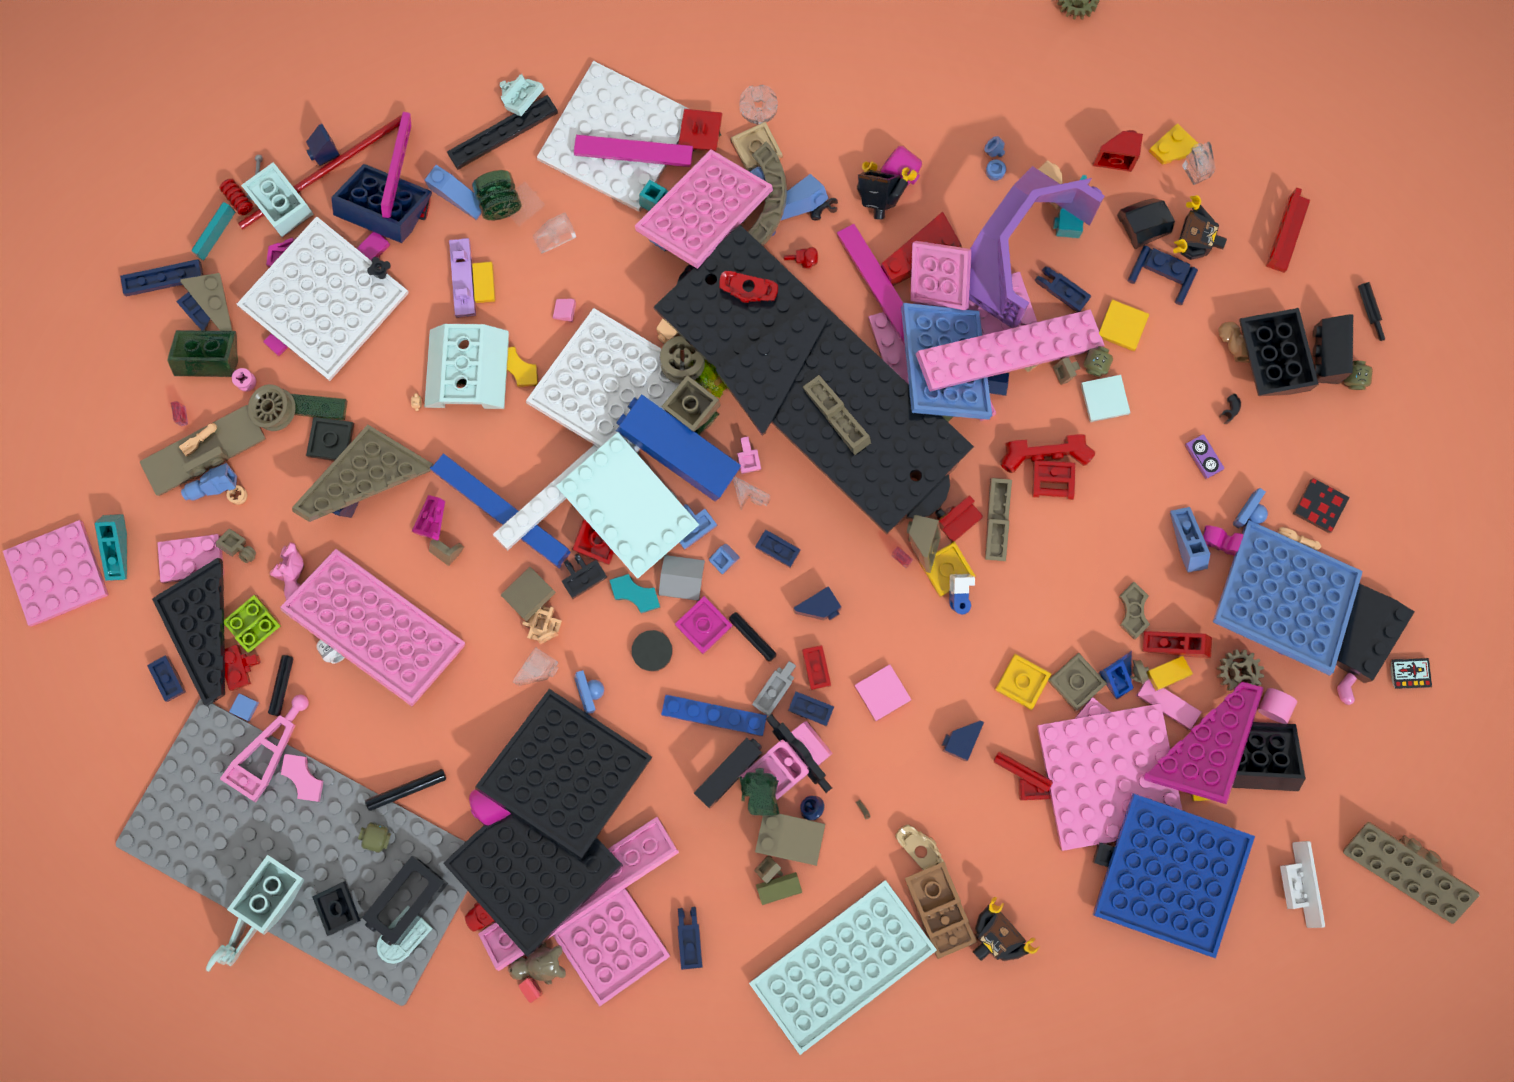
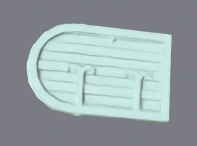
M409 905L388 927L389 929H393L409 910ZM421 917L400 945H388L381 939L383 936L381 935L377 942L378 955L387 963L395 964L402 962L433 928Z

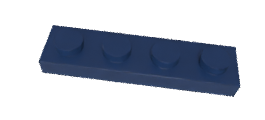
M197 259L121 275L120 278L123 294L127 297L183 285L180 279L203 276L201 261Z

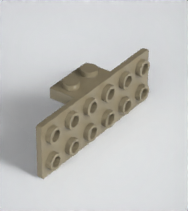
M248 405L213 422L217 425L216 431L204 439V442L201 441L199 448L189 456H185L179 446L188 439L194 438L197 433H200L207 426L141 460L140 464L155 494L160 496L264 441L266 438L261 428L255 425L248 415Z
M1369 821L1343 850L1346 856L1451 924H1454L1479 897L1477 890L1442 869L1441 858L1436 852L1426 850L1416 839H1409L1405 835L1400 840H1397Z

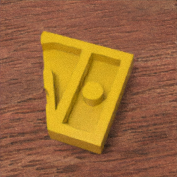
M1177 123L1148 152L1163 165L1171 163L1173 160L1185 159L1193 154L1199 155L1204 151V148Z

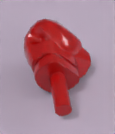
M814 247L796 250V255H785L784 261L796 260L797 264L802 265V268L811 269L812 266L818 263V252Z

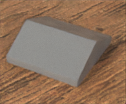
M664 555L659 596L699 601L705 560Z

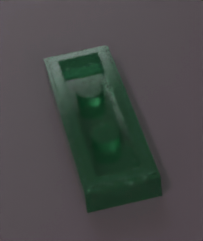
M291 394L295 400V415L345 420L346 399Z

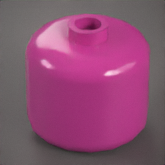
M900 145L893 151L879 172L900 175L902 179V170L908 167L910 170L907 176L912 170L917 172V177L913 181H907L908 185L910 183L914 185L920 177L918 172L922 167V161L907 148Z
M473 790L469 795L471 812L484 825H491L511 814L477 790Z

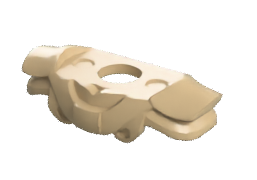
M905 825L897 831L896 839L923 870L944 862L941 857L942 854L936 846L937 843L932 837L929 838L910 825ZM924 846L927 849V855L924 858H918L915 855L916 847Z

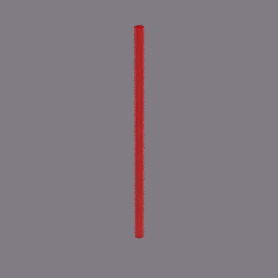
M400 115L293 186V188L299 193L400 126L402 116ZM258 209L238 224L243 230L263 217L264 214Z

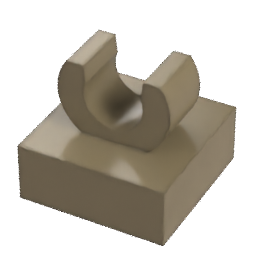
M1069 357L1054 365L1053 369L1062 385L1068 383L1077 375L1075 371L1079 370L1080 366L1077 361L1071 363Z
M769 855L754 870L765 883L772 880L776 874L783 875L780 871L781 867Z

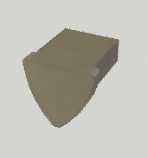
M434 539L429 543V552L448 566L451 565L464 548L460 543L449 548L441 541Z

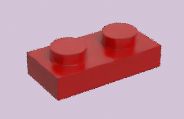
M823 646L802 649L810 689L816 690L830 687L831 682Z

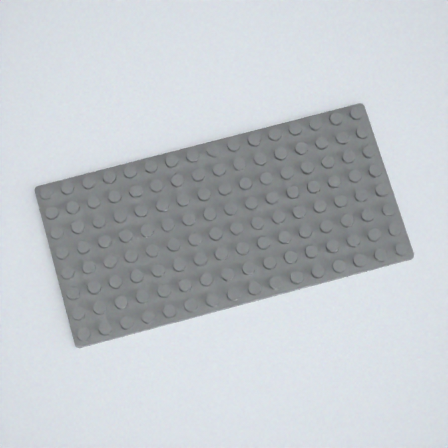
M200 699L117 839L116 847L227 909L266 856L269 855L303 878L304 882L287 911L268 932L400 1006L405 1005L467 893V889L443 864L465 841L394 802L369 811L365 805V800L379 794L288 744L269 785L257 802L252 801L220 780L231 762L263 731L213 703L208 706L204 705ZM271 735L267 738L268 741L278 746L279 739ZM261 744L240 766L262 780L274 752ZM285 754L307 757L308 769L315 778L324 781L320 802L297 799L296 785L290 778L281 775ZM370 822L387 826L388 832L391 833L387 849H383L380 853L363 849L361 847L362 841L358 840L361 828H366ZM415 856L447 881L448 885L422 916L433 929L402 962L391 964L383 961L377 952V942L382 934L377 930L373 932L365 926L366 921L362 917L409 858ZM414 871L381 911L378 919L389 927L408 905L410 907L428 886V880L417 871ZM346 881L361 921L327 936L312 896Z

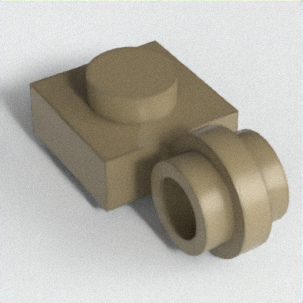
M228 529L216 541V547L232 557L239 552V558L245 563L252 562L255 559L256 551L250 546L243 547L246 544V539L231 529Z

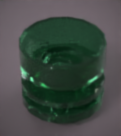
M505 170L492 171L474 180L472 187L476 199L479 201L478 205L484 219L492 221L501 220L521 209L522 204L518 192L514 190L516 187L510 172Z

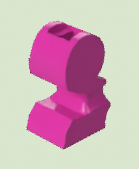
M1205 526L1203 538L1206 545L1235 556L1244 534L1234 533V535L1228 536L1222 528Z

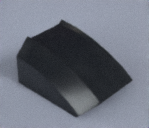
M1155 198L1120 209L1117 214L1119 221L1122 222L1131 239L1134 249L1170 234L1175 223L1165 201Z

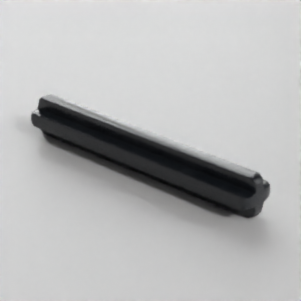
M440 769L366 799L365 805L369 811H372L446 780L445 772L443 769Z

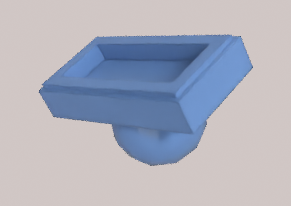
M1258 488L1251 494L1233 522L1235 527L1239 529L1244 526L1248 519L1257 524L1263 523L1267 519V508L1259 504L1266 491Z
M583 670L576 672L574 679L584 711L587 714L594 713L596 709L593 700L603 696L604 686L599 680L587 682Z

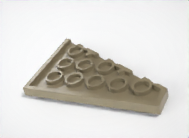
M367 425L292 507V512L308 522L314 521L430 472V467H433V464L370 425Z

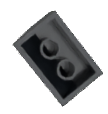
M1353 314L1325 318L1314 326L1313 337L1316 340L1313 347V357H1315L1314 368L1318 383L1340 384L1353 373Z

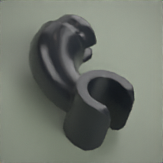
M830 198L828 201H825L810 212L811 219L814 221L820 220L822 211L826 208L832 213L837 212V207H831L830 205L833 203L837 204L838 200Z
M1232 394L1227 398L1231 410H1224L1219 415V417L1222 415L1228 416V420L1224 424H1228L1241 409V400L1237 394Z

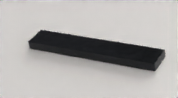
M546 95L532 103L522 116L513 114L447 151V154L456 169L459 170L556 115L558 110L550 97Z

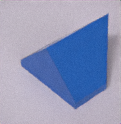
M1132 651L1098 672L1116 699L1134 688L1130 678L1132 676Z

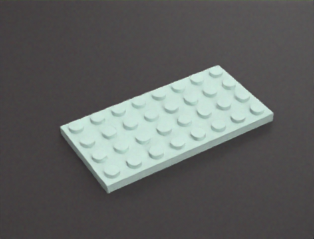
M884 880L749 982V984L801 1055L936 952L937 949L887 881Z

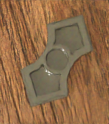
M1135 582L1119 596L1125 608V616L1120 626L1134 640L1150 625L1144 615V604L1149 595Z

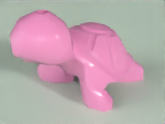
M292 542L281 550L280 557L283 558L282 563L276 564L269 573L274 578L284 581L286 600L300 587L297 579L304 566L303 559L297 551L295 543Z

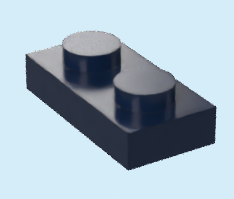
M767 530L764 531L755 546L757 550L789 568L792 567L801 549Z
M165 655L147 665L165 702H169L186 692L169 656Z
M795 692L788 711L827 727L834 706Z

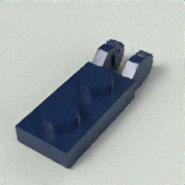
M1047 266L1042 269V272L1050 279H1053V282L1050 283L1040 276H1037L1035 279L1038 285L1047 289L1046 291L1077 313L1083 309L1091 298V295Z
M691 907L690 910L692 917L691 925H684L685 914L683 908H678L681 970L703 968L700 928L697 923L696 907Z

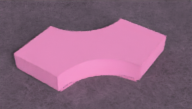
M285 754L281 775L290 778L294 782L298 793L297 799L320 802L324 781L315 778L308 769L307 757Z

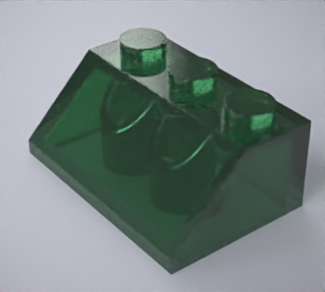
M176 330L167 359L173 375L232 377L238 363L236 331Z

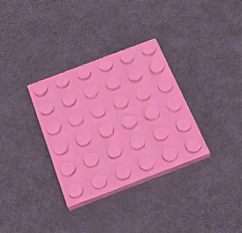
M1161 704L1037 725L1046 776L1053 782L1049 791L1062 851L1097 845L1099 842L1117 841L1132 793L1182 810L1178 790L1144 780L1145 773H1148L1155 767L1158 761L1165 757L1170 750Z

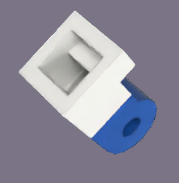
M950 574L949 604L952 610L961 615L968 613L971 609L969 586L975 585V577L971 574Z

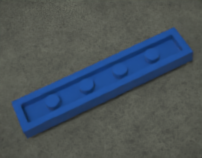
M665 695L661 713L662 716L763 736L765 719L767 718V715Z

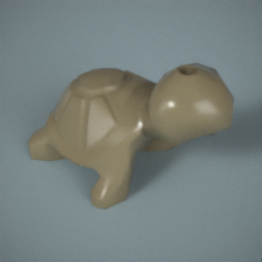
M544 942L527 959L520 957L509 964L508 972L516 980L525 979L530 975L533 979L544 981L548 985L552 984V979L555 977L564 978L566 976L565 969L559 965L558 961L562 954V947L557 945L554 948L546 947V942Z

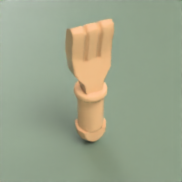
M214 423L208 424L194 438H190L180 445V450H182L185 456L195 452L199 448V443L201 441L204 442V439L216 431L217 425Z
M1279 528L1278 533L1314 550L1321 548V544L1318 541L1305 538L1304 536L1300 537L1291 529Z

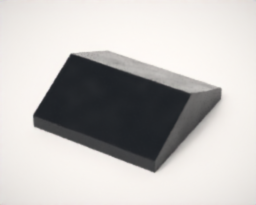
M346 881L312 896L327 936L361 921Z

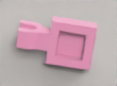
M749 437L740 438L743 452L737 453L741 465V474L761 470L757 449L751 450Z

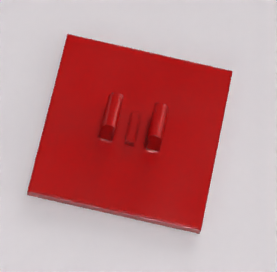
M684 109L678 145L693 146V149L717 151L723 113Z

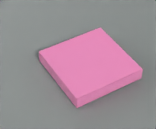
M891 665L884 667L854 685L875 721L911 701L910 696Z

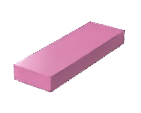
M1147 680L1142 685L1136 695L1149 705L1161 704L1163 714L1188 730L1192 729L1201 714V711L1165 688L1155 691L1150 680Z

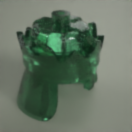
M756 768L755 772L746 773L743 779L742 776H739L742 791L741 801H745V796H749L748 811L750 814L762 816L780 814L776 799L779 780H777L776 776L774 777L771 773H764V768Z

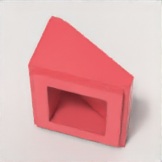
M532 977L527 978L519 985L520 990L529 1003H532L543 993Z

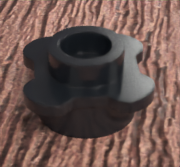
M374 257L367 272L376 278L385 279L391 265L388 261L384 262L378 257Z

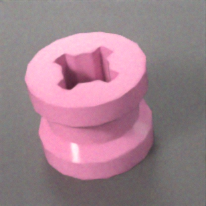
M240 368L232 374V382L240 390L247 392L256 386V378L249 370Z

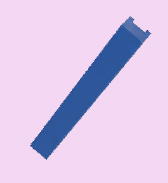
M444 453L433 467H430L433 473L502 526L519 512ZM538 525L521 538L523 542L559 569L571 553L567 547Z

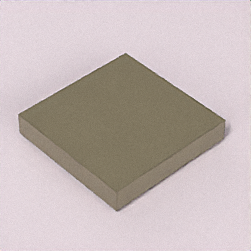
M529 567L501 596L527 621L556 592Z
M1077 653L1048 680L1075 711L1079 710L1107 684L1080 653Z

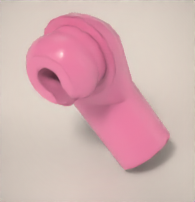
M1348 673L1337 687L1340 700L1346 705H1351L1355 701L1351 686L1357 678L1351 673Z

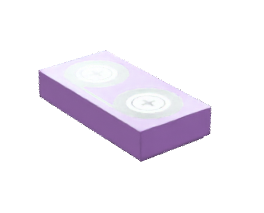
M1204 434L1185 444L1205 479L1225 469Z

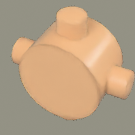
M417 393L411 398V406L415 408V411H419V408L422 406L421 396H418Z

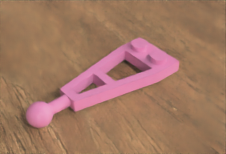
M304 695L295 696L292 700V708L285 718L280 715L231 762L220 780L252 801L257 802L269 785L296 726L291 722L299 711H303L308 707V698ZM283 724L286 728L278 746L268 741L267 738ZM261 744L274 752L262 780L240 766Z

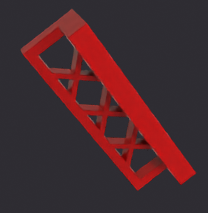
M1297 187L1288 198L1266 267L1283 273L1288 269L1310 203V199L1300 196L1302 189Z

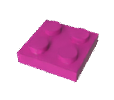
M705 596L675 623V626L702 654L733 627Z

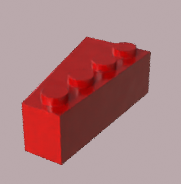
M941 212L882 262L881 268L893 286L911 277L913 242L921 241L954 247L962 246L944 212Z

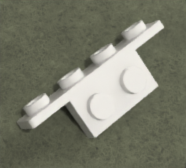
M1293 842L1296 864L1280 866L1287 909L1303 907L1307 928L1325 927L1311 842Z

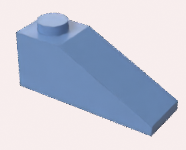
M435 165L425 178V182L431 191L475 220L478 219L488 205L463 183L438 165Z
M809 174L789 189L781 220L813 211L829 199L824 185Z
M1187 507L1170 511L1180 555L1187 572L1208 569L1210 552L1191 508Z

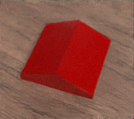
M583 519L572 550L587 558L610 565L614 554L613 550L591 525Z

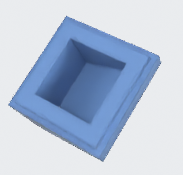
M724 544L709 558V561L721 574H724L740 557L728 544Z

